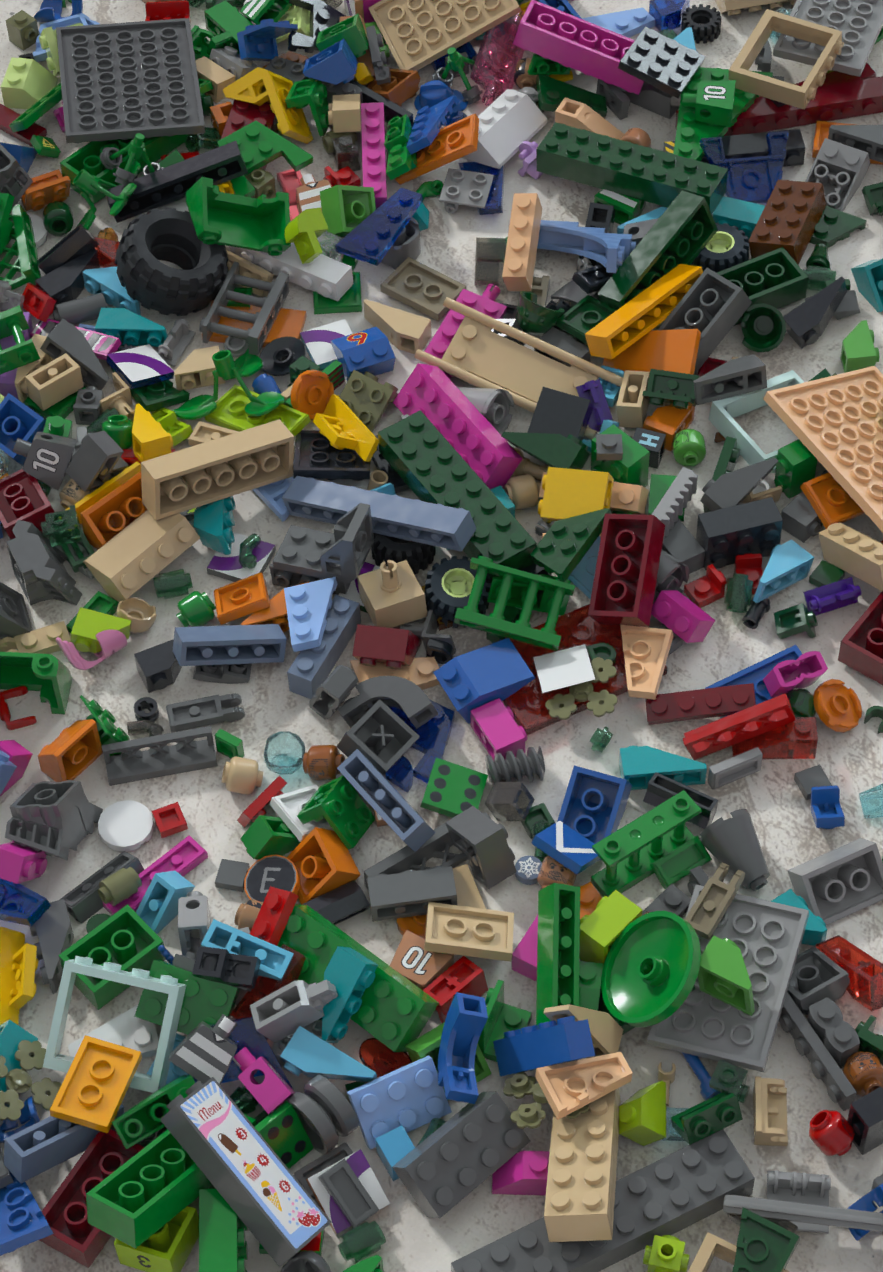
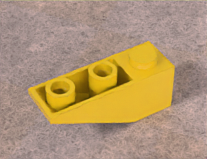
M140 403L136 404L132 427L134 455L143 462L171 453V447H173L171 434L167 433L162 428L160 422H157L151 416V413L146 411Z

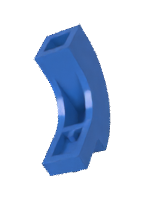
M456 992L448 1010L438 1055V1085L444 1087L446 1099L475 1104L479 1096L475 1076V1054L479 1037L488 1020L484 997Z

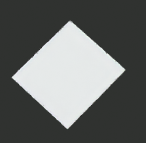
M585 644L533 657L542 693L595 680Z

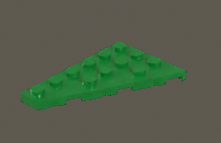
M700 67L683 93L697 94L700 81L729 80V69ZM752 71L773 78V72ZM735 88L731 126L737 122V117L742 112L747 111L759 95ZM682 93L673 154L701 161L702 157L710 151V147L714 142L719 141L726 134L729 127L696 121L695 108L682 107Z

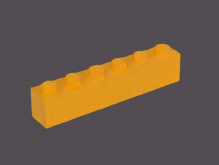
M679 264L585 333L591 356L613 359L666 320L703 273L702 267Z

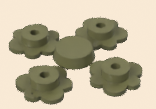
M600 657L594 658L591 666L595 680L572 685L569 688L570 694L564 696L556 694L554 699L548 700L545 705L550 717L567 720L570 718L571 713L577 710V706L574 704L575 701L585 702L587 700L589 701L587 709L593 711L596 717H602L606 713L614 712V706L618 702L617 696L609 694L607 690H602L600 693L593 692L594 688L592 683L598 681L607 683L609 678H613L617 674L612 660L607 659L604 661Z
M22 1040L18 1044L15 1059L20 1061L22 1069H13L8 1072V1068L4 1065L6 1059L0 1055V1078L6 1077L5 1085L7 1088L5 1093L0 1091V1120L2 1121L6 1118L10 1121H16L20 1118V1110L23 1109L24 1102L19 1099V1095L26 1093L30 1088L31 1093L35 1095L33 1102L37 1105H42L45 1110L50 1111L62 1084L57 1081L52 1082L49 1078H43L41 1082L32 1084V1078L27 1072L33 1068L37 1070L43 1068L46 1049L41 1048L42 1045L39 1041L31 1043L28 1040Z
M525 1072L516 1073L513 1077L505 1080L504 1095L514 1096L516 1099H521L525 1095H532L536 1102L519 1105L518 1110L511 1113V1121L516 1123L520 1129L526 1127L530 1129L538 1128L541 1125V1120L546 1118V1112L542 1110L541 1104H547L548 1101L539 1083H536L534 1076H528ZM588 1104L568 1114L566 1117L574 1119L580 1113H586L589 1110Z

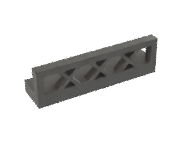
M211 726L102 745L109 786L218 766ZM207 737L206 740L194 741L195 738ZM168 743H177L176 745L167 746ZM145 747H149V748H150L149 750H144V751H141V750H140L141 748H145ZM117 752H122V753H123L122 755H117V756H111V757H110V754H112V753H117Z
M446 823L434 829L436 833L416 852L407 845L365 870V887L368 889L367 877H374L378 874L403 873L407 870L431 869L432 867H426V862L432 857L443 859L440 866H452V868L468 860V857L463 852L460 854L449 853V848L453 844Z

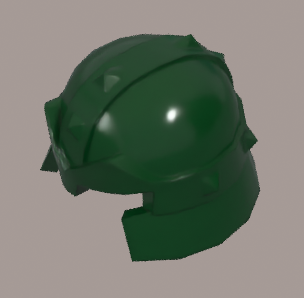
M520 291L519 303L516 307V319L523 332L530 335L545 334L556 325L557 319L565 310L560 308L557 311L537 304V294Z
M766 303L754 304L748 307L741 322V329L745 336L742 344L749 350L758 353L769 352L777 348L783 341L786 333V322L782 313L774 306Z

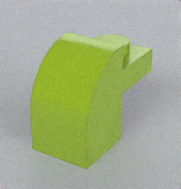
M321 208L304 210L290 221L285 228L286 243L294 242L302 264L312 262L323 253L317 238L328 230V226Z

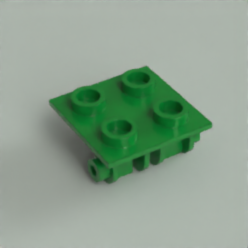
M80 696L92 713L86 720L93 719L97 724L101 747L106 744L130 740L123 729L117 728L114 725L117 720L109 710H103L94 699L90 702L84 696ZM122 752L112 753L110 757L121 755Z

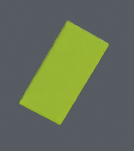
M236 384L216 402L217 408L205 416V420L239 432L280 419L294 437L311 422L308 414L284 404L261 416L247 415L245 406L251 401L242 387ZM250 391L252 396L256 398L260 395L253 391Z

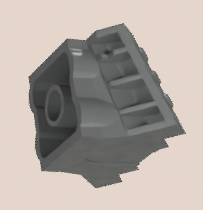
M0 144V193L10 194L15 197L13 207L19 203L20 198L25 194L33 180L19 165L17 160Z
M18 520L12 530L16 538L6 541L14 575L30 606L52 599L77 605L83 594L74 587L76 581L63 565L65 559L53 549V543L32 523Z
M42 781L33 783L10 806L13 817L7 822L5 838L18 843L22 847H30L32 850L44 852L48 856H56L68 860L69 849L77 851V846L89 833L93 834L94 822L98 823L103 809L88 801L80 781Z

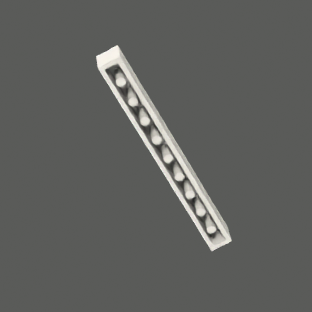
M186 198L159 207V210L176 208L178 211L189 212ZM291 243V246L279 256H271L266 252L226 246L228 251L276 276L280 272L289 274L290 282L300 285L305 289L316 291L322 296L335 301H339L354 284L352 266L322 254L312 262L302 264L294 243Z

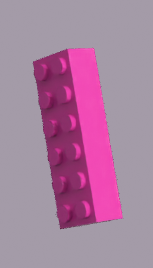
M531 0L520 21L513 45L520 47L522 50L538 54L545 59L558 62L565 67L578 70L587 76L603 80L607 84L623 88L630 93L639 95L644 81L618 69L621 59L635 40L538 1Z
M421 363L416 365L393 401L394 405L403 415L408 414L410 416L421 410L490 490L500 485L503 488L523 458L501 437V434L438 366Z

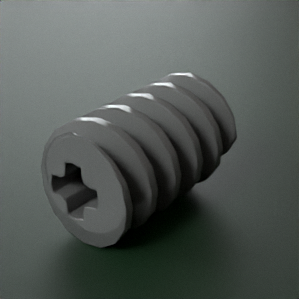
M540 746L537 753L533 747H529L527 756L522 749L517 750L516 758L512 751L506 752L505 759L501 753H496L494 761L489 754L485 756L489 781H493L497 789L500 788L501 780L503 779L508 787L511 786L512 778L514 777L519 785L522 784L523 776L525 775L530 783L533 782V776L536 773L541 781L544 779L545 764Z

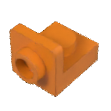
M231 102L210 107L212 126L219 140L232 108Z

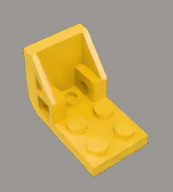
M257 67L223 89L225 97L231 100H239L259 106L269 102L270 108L278 120L277 127L283 135L305 144L314 140L303 109L287 108L285 99L293 86L291 80Z

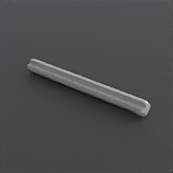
M730 1194L725 1195L723 1201V1211L729 1214L742 1215V1208L744 1207L763 1218L883 1232V1213Z

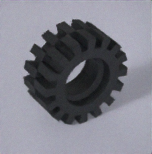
M699 4V7L692 5V9L686 8V11L682 14L681 32L688 27H692L693 37L697 44L700 41L706 44L707 40L713 42L714 38L717 39L721 32L722 17L720 12H716L717 9L715 7L710 9V5L703 7V4Z

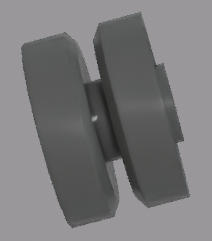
M315 1075L304 1085V1093L295 1092L285 1100L292 1104L314 1149L322 1154H327L338 1144V1135L346 1137L359 1126V1120L349 1101L332 1082L321 1075Z

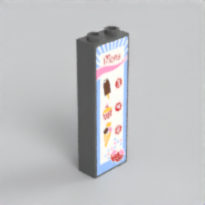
M212 1077L204 1084L199 1080L185 1092L188 1095L186 1098H183L180 1094L166 1106L169 1112L160 1120L277 1265L281 1267L332 1222L215 1078Z

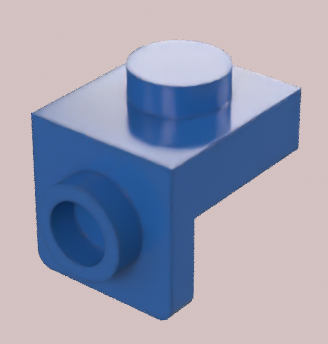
M838 786L811 788V814L816 828L833 829L845 826V816L840 805V789Z

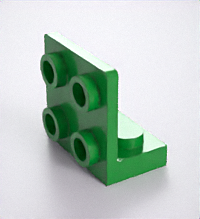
M313 78L294 82L285 99L287 108L295 107L296 109H301L309 104L319 136H325L330 126L328 121L329 106L326 98L327 88L325 84Z
M344 776L320 786L297 815L303 825L312 820L319 822L325 818L348 850L356 846L375 821L371 810Z
M499 979L495 988H489L486 995L485 1003L487 1005L488 1020L478 1040V1045L484 1058L497 1062L493 1041L503 1039L504 1032L528 1027L532 1019V1012L504 1003V981Z

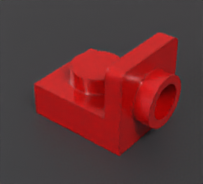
M329 166L324 168L325 177L323 180H328L332 187L336 185L361 186V179L349 166L336 172Z
M762 554L736 556L734 574L739 596L755 595L763 575Z
M713 564L707 566L705 576L684 585V593L694 604L702 608L724 597L727 581L724 574L718 571Z

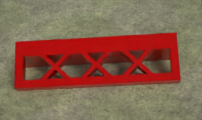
M785 693L684 733L685 738L682 739L693 760H697L796 721L789 698Z

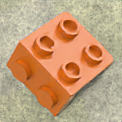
M59 169L31 178L33 182L25 191V194L22 195L21 201L26 211H38L54 201L63 202L70 195L71 180L69 176L62 177Z

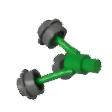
M451 47L447 50L449 56L446 68H439L437 72L433 73L432 79L440 80L448 87H451L454 75L450 69L458 71L466 87V90L462 92L463 102L475 103L481 99L480 94L483 93V90L480 91L478 85L471 87L463 71L464 63L470 64L474 74L482 77L490 70L491 61L488 60L489 57L485 54L476 55L472 59L465 58L456 51V48Z
M137 133L131 143L121 150L114 147H106L102 150L103 153L100 154V160L105 168L109 170L117 168L116 173H113V176H116L115 182L125 186L129 183H135L133 181L135 174L129 171L133 161L141 157L146 164L143 168V176L163 169L158 163L150 162L144 148L145 144L143 141L145 137L143 134ZM128 152L129 159L125 169L119 168L122 162V155Z

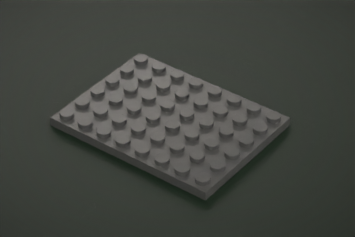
M189 18L56 27L66 143L127 140L135 138L137 133L143 134L145 138L205 133Z

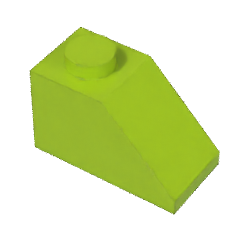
M80 607L71 631V642L78 651L101 652L102 648L96 639V634L105 630H118L126 636V639H129L131 620Z
M659 1081L640 1089L619 1106L620 1135L642 1146L666 1138V1082Z

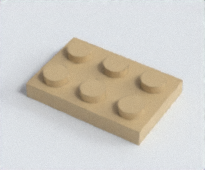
M428 902L424 951L511 962L514 913Z

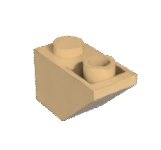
M218 345L193 350L174 371L177 390H190L214 385L212 371L216 370L212 356L220 351ZM218 377V384L225 383L222 377Z

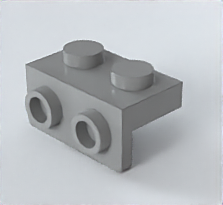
M229 46L212 49L209 57L211 61L235 75V81L259 67L253 63V60H241L237 50Z

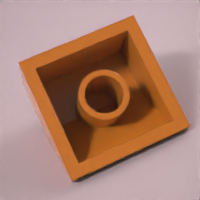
M93 719L78 720L70 727L65 728L59 737L50 745H46L40 754L37 755L41 771L55 782L74 780L103 754L96 722Z
M315 827L287 856L295 864L300 874V888L297 895L301 905L356 880L361 875L348 849L333 830Z

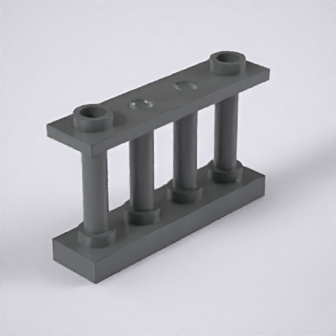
M234 261L231 269L227 270L224 283L206 318H202L199 331L202 332L203 343L207 344L213 332L245 340L248 343L249 354L258 356L289 293V274L280 272L276 281L273 280L272 282L241 276L239 273V262ZM238 284L268 291L269 295L268 297L260 298L235 292L234 289ZM230 300L261 307L260 313L252 314L227 308L226 306ZM221 316L252 323L253 327L252 329L244 330L218 324Z

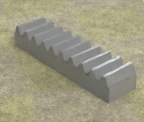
M685 467L681 469L652 513V515H655L665 524L664 538L669 535V529H673L674 522L678 521V515L683 514V508H687L688 501L692 500V494H696L698 476L694 471Z

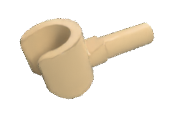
M660 1062L657 1079L658 1081L666 1082L667 1107L669 1106L670 1084L675 1080L676 1066L672 1063V1071L664 1072L661 1069L662 1062Z

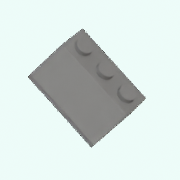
M859 838L787 870L795 894L801 896L806 901L810 911L815 916L822 918L826 925L883 900V863L875 842Z

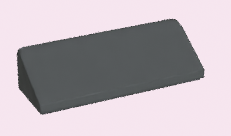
M123 851L61 898L65 900L68 913L78 922H85L104 907L103 901L98 894V889H100L99 882L122 868L132 867L137 874H140L144 868L139 859Z

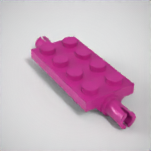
M488 284L481 296L463 289L456 299L457 302L494 319H502L507 309V306L495 302L501 292L496 285L490 291L493 284ZM450 309L424 352L442 359L465 316ZM442 371L449 379L452 377V375Z

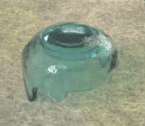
M280 731L269 736L266 740L263 755L266 767L280 775L293 774L302 767L305 743L299 735L290 731Z

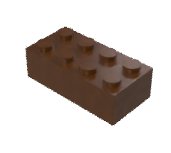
M789 180L777 181L749 239L751 259L784 247L799 265L814 233L815 225L819 222L826 207L823 183Z

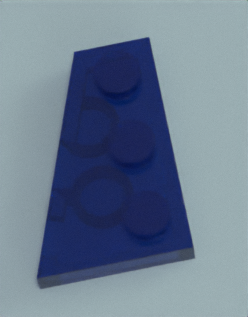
M477 162L458 163L460 170L494 175L485 209L476 207L479 215L503 213L505 164L498 169Z

